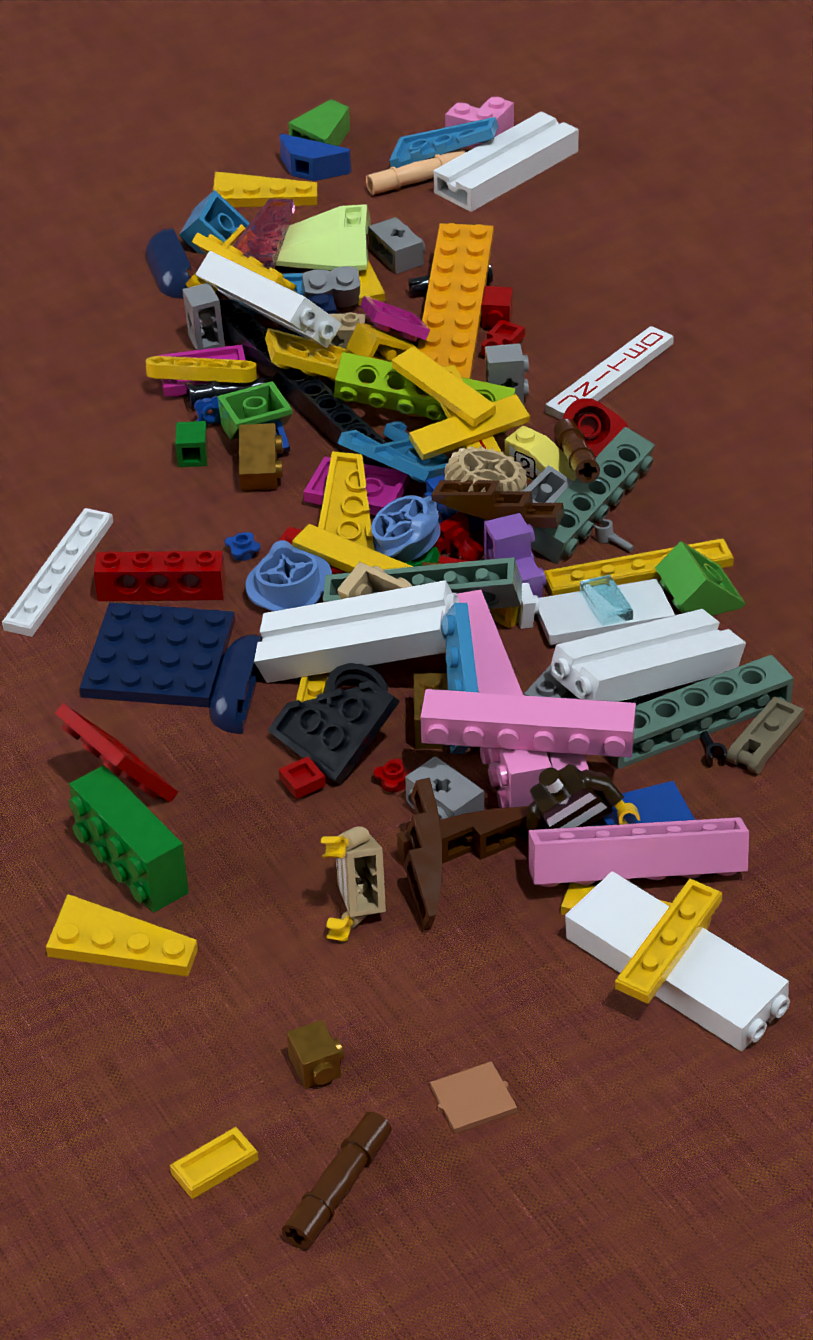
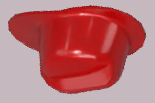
M581 398L572 402L563 415V419H571L576 423L577 427L584 434L585 442L594 452L595 457L603 451L624 427L628 428L627 423L618 414L592 398Z

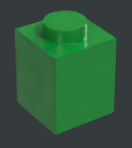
M206 421L176 422L175 447L178 468L208 466Z

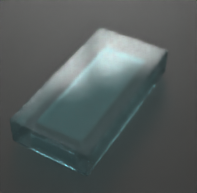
M611 575L580 581V591L602 626L633 620V609Z

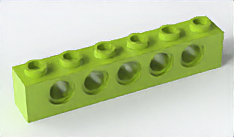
M342 352L335 379L333 397L341 398L347 402L355 401L369 404L375 408L393 409L404 414L421 415L432 420L448 419L439 401L394 370L392 362ZM462 377L464 383L491 402L515 394V388Z

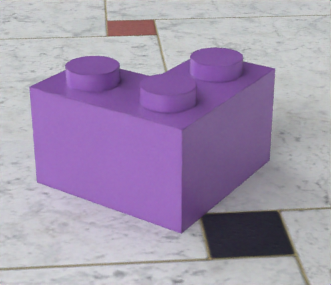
M520 513L484 521L485 560L515 557L522 577V583H529L532 594L541 598L543 586L546 585V577L541 567L538 568L535 564L531 551V543L535 541L532 526L526 524Z

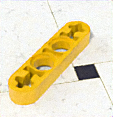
M153 356L146 359V375L150 378L249 383L257 379L256 363L247 360Z

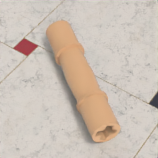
M460 149L442 155L437 154L431 159L413 162L398 168L393 166L390 169L369 174L366 176L367 188L371 195H376L394 189L399 190L401 186L434 178L433 170L466 152Z

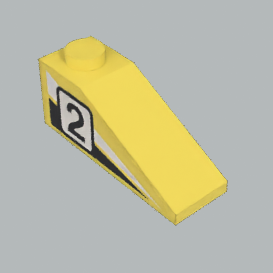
M523 425L505 439V455L513 456L515 462L522 464V468L527 471L526 477L528 480L533 481L548 465L572 481L577 478L574 471L569 467L565 453L547 436Z

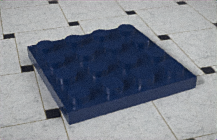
M109 602L79 688L81 698L209 708L221 663L228 648L235 624V613L233 611Z

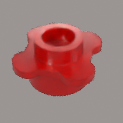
M466 537L462 543L459 541L454 542V546L459 550L457 557L461 560L478 561L484 555V548L471 538Z
M397 758L391 759L383 767H376L373 771L374 777L381 779L382 788L389 792L404 790L406 788L405 776L413 772V770L407 769L403 765L401 759Z

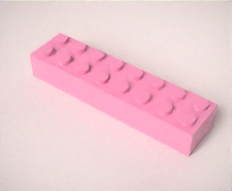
M482 590L458 593L459 602L468 603L478 692L523 695ZM480 747L483 764H489L490 784L492 788H498L497 800L499 808L529 806L533 802L530 794L531 788L539 783L540 773L544 769L552 767L547 753L543 751Z

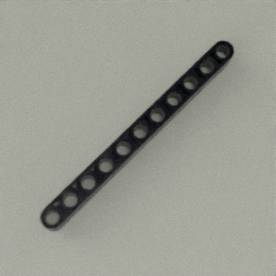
M232 299L219 301L224 340L230 346L242 345L245 359L256 363L257 372L263 378L273 376L275 385L283 397L340 452L360 454L338 444L341 433L351 430H357L380 444L386 443L340 398L333 397L334 392L317 376L307 375L301 370L292 367L283 369L272 363L265 341L267 329L237 301ZM362 455L363 464L389 468L388 465Z

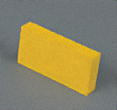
M234 1127L172 1163L170 1171L190 1198L194 1199L258 1161V1151L240 1130Z

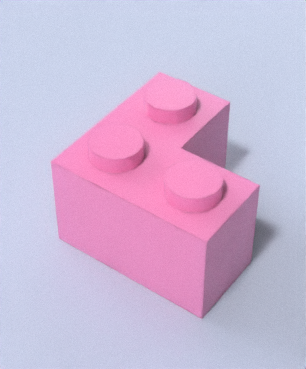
M491 97L480 108L470 106L467 103H456L445 114V127L496 117L498 129L495 136L514 127V102L504 100L501 97ZM476 143L467 147L475 148L482 143Z

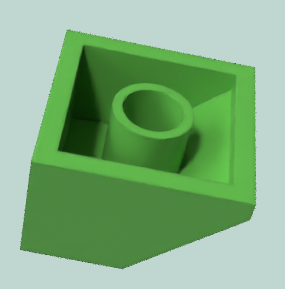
M273 381L217 396L221 426L230 440L239 439V425L271 424L281 421L284 426L293 415L292 408Z
M682 541L655 567L662 578L660 580L661 586L673 595L672 603L682 613L704 609L713 616L741 609L746 604L719 564Z

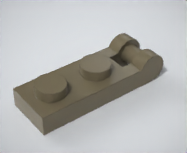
M774 696L731 745L726 760L734 765L741 763L747 766L748 771L757 775L760 774L766 761L802 721L804 709ZM751 749L755 752L752 754L750 752H747V750Z

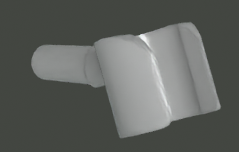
M602 519V527L594 526L595 537L599 543L612 542L628 552L633 551L634 546L614 533L611 520Z

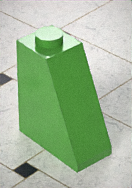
M330 99L288 122L289 135L339 146L350 130L349 107Z

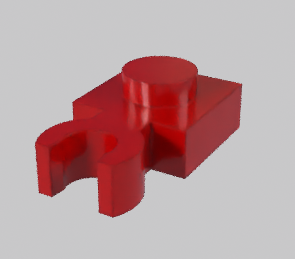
M500 320L487 333V339L481 343V354L485 355V346L518 344L525 337V327Z
M457 512L440 523V536L433 547L436 546L440 554L442 551L449 554L457 549L454 546L455 541L462 543L466 537L471 538L468 516L462 512Z

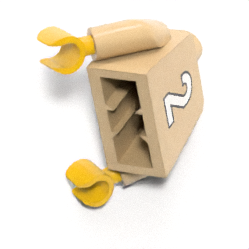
M361 826L353 827L339 836H323L321 838V843H326V852L322 855V858H336L338 888L347 908L341 919L329 917L326 927L330 928L327 939L346 942L349 938L350 930L355 928L368 914L386 912L383 849L369 834V831Z

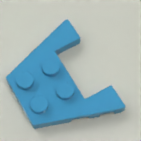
M400 421L387 423L383 431V435L392 439L393 442L380 444L357 430L342 432L338 444L404 472L413 480L421 483H426V479L444 475L446 464L449 462V457L445 454L422 461L409 440V434L405 432L407 426Z

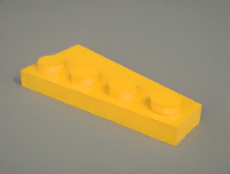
M215 171L213 191L215 190L232 207L317 205V182Z
M332 451L318 527L375 550L371 531L362 454Z
M68 894L46 945L47 957L188 977L198 951L196 939Z

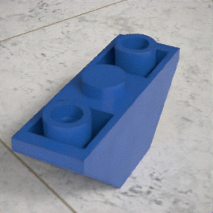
M286 134L279 136L281 159L291 176L318 181L346 175L351 172L350 149Z

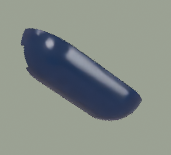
M163 229L149 240L145 251V259L159 290L169 297L183 299L182 289L188 288L185 283L190 279L187 270H191V266L174 229Z
M257 634L238 638L228 647L224 654L209 707L211 721L223 731L243 734L260 672L254 663L257 643L262 642L263 637Z

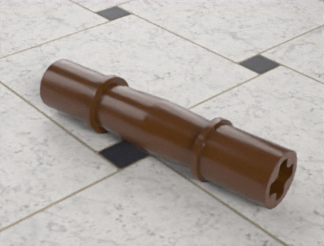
M562 419L558 421L554 427V434L560 449L568 459L569 467L581 482L590 483L595 481L600 474V467L594 452L585 442L584 434L573 420Z
M367 1112L350 1136L343 1140L341 1151L326 1167L311 1192H306L303 1195L301 1203L282 1228L284 1237L292 1245L300 1249L309 1248L327 1221L333 1218L335 1207L351 1189L363 1168L373 1162L374 1155L392 1131L390 1123L382 1115L375 1112Z

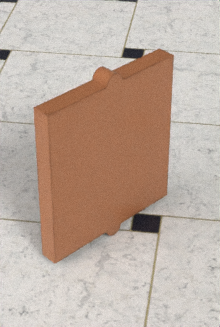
M492 1061L430 1082V1088L438 1102V1112L444 1113L454 1134L517 1113V1106L508 1091V1082L502 1081Z

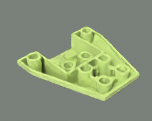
M367 204L339 206L264 235L260 262L270 266L330 271L343 266L355 267L358 269V272L367 270L368 250L366 235L368 234V226L371 225Z

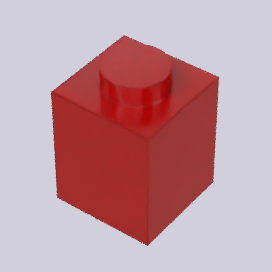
M485 286L481 304L482 328L492 329L500 320L511 322L513 287Z

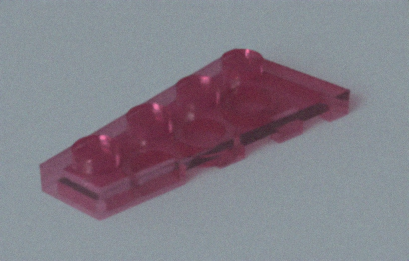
M269 199L237 239L233 247L243 252V255L247 258L251 256L264 264V267L274 268L295 210L293 199Z

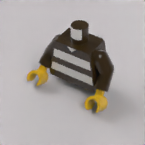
M568 764L559 771L553 767L544 769L539 775V783L530 790L533 802L528 806L526 828L528 832L529 830L588 827L614 812L611 808L613 806L617 810L620 825L628 824L623 818L627 813L634 814L637 820L640 821L637 807L632 803H624L622 800L624 796L606 774L587 769L581 771L573 764Z

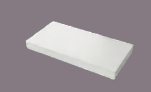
M657 579L538 598L539 613L537 617L549 645L565 643L675 616Z

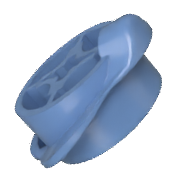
M409 495L395 499L384 506L377 513L371 525L375 551L401 562L411 561L425 554L437 542L441 532L438 522L437 502L432 501L431 496L421 498Z
M280 540L272 545L269 553L247 576L245 583L246 592L254 604L272 612L316 604L324 594L325 575H331L332 570L328 562L323 558L300 550L285 540Z

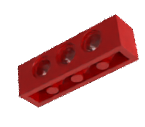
M223 551L97 552L94 579L98 601L224 600L226 577Z

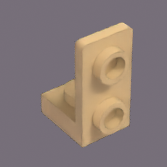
M359 562L337 589L340 599L371 594L374 590L384 592L411 587L412 585L404 578L399 577L396 579L388 575L378 566L371 567Z

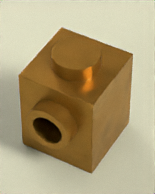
M323 1020L287 1031L289 1058L305 1089L326 1084L333 1079L341 1077L340 1061L344 1059V1051L337 1037L332 1039Z

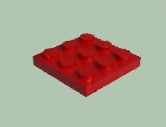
M62 703L55 712L65 722L61 727L76 740L82 737L80 741L83 742L82 746L97 758L101 755L100 758L107 768L118 776L121 774L124 779L136 788L139 786L142 791L153 799L160 795L171 802L179 792L119 740L65 703Z

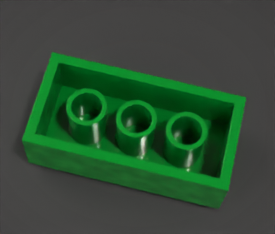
M103 765L69 783L71 799L68 802L75 818L73 831L77 839L81 843L86 842L92 848L96 859L100 863L105 862L111 868L115 879L119 883L124 882L130 888L134 899L138 903L143 902L154 913L189 893L183 843L109 768Z

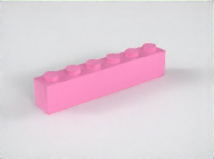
M426 689L420 717L421 743L632 758L636 703Z
M741 817L529 830V872L534 885L540 884L544 887H555L560 883L567 882L589 885L595 881L603 880L611 871L628 881L631 878L662 880L666 876L679 875L686 878H697L701 874L710 873L731 876L737 872L748 871L749 830Z

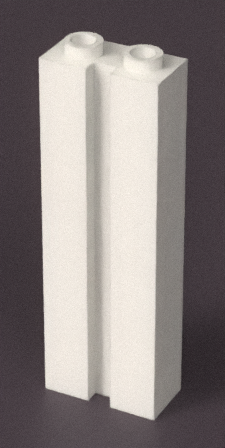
M541 111L495 136L490 141L482 143L433 170L434 193L472 212L577 153L579 129L565 122L559 124L556 118Z
M212 251L208 252L195 274L205 282L210 283L211 286L217 288L219 292L229 299L237 301L240 305L325 348H328L342 323L306 297Z
M445 580L263 613L260 634L263 639L262 642L257 643L254 663L266 683L332 672L338 666L348 663L369 666L445 653L446 635L443 634L442 619L454 603H460L456 593H452Z
M699 609L557 644L549 674L579 699L620 702L710 678L739 667L746 642L729 629L718 630L720 622L704 609Z
M611 871L565 915L566 938L621 973L669 906ZM702 928L655 994L656 997L741 1052L752 1041L757 1042L763 1036L767 1027L766 1021L770 1023L775 1017H782L790 1004L788 980L705 928Z

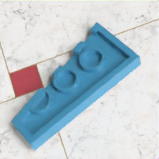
M496 117L400 137L389 160L391 167L398 168L435 157L437 154L441 155L476 143L488 142L494 138L498 129Z
M454 603L442 619L443 634L446 635L448 690L478 692L468 603ZM450 745V754H464L470 746Z

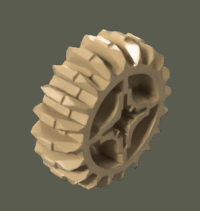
M469 446L468 449L459 448L458 452L452 453L444 471L445 480H461L460 482L473 480V484L478 480H499L501 491H523L527 487V471L522 468V464L515 462L513 456H506L504 452L494 451L493 448L491 450L485 449L482 446L479 448ZM473 484L469 487L468 492H474ZM485 487L480 492H486Z

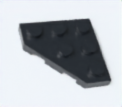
M370 680L359 683V687L342 690L340 688L318 694L315 699L303 702L296 700L286 703L267 731L303 758L309 756L320 771L341 785L400 700Z

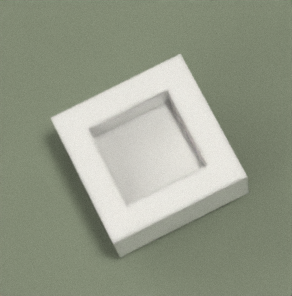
M522 583L521 606H518V623L520 629L533 628L534 615L539 613V600L537 595L532 594L529 583Z

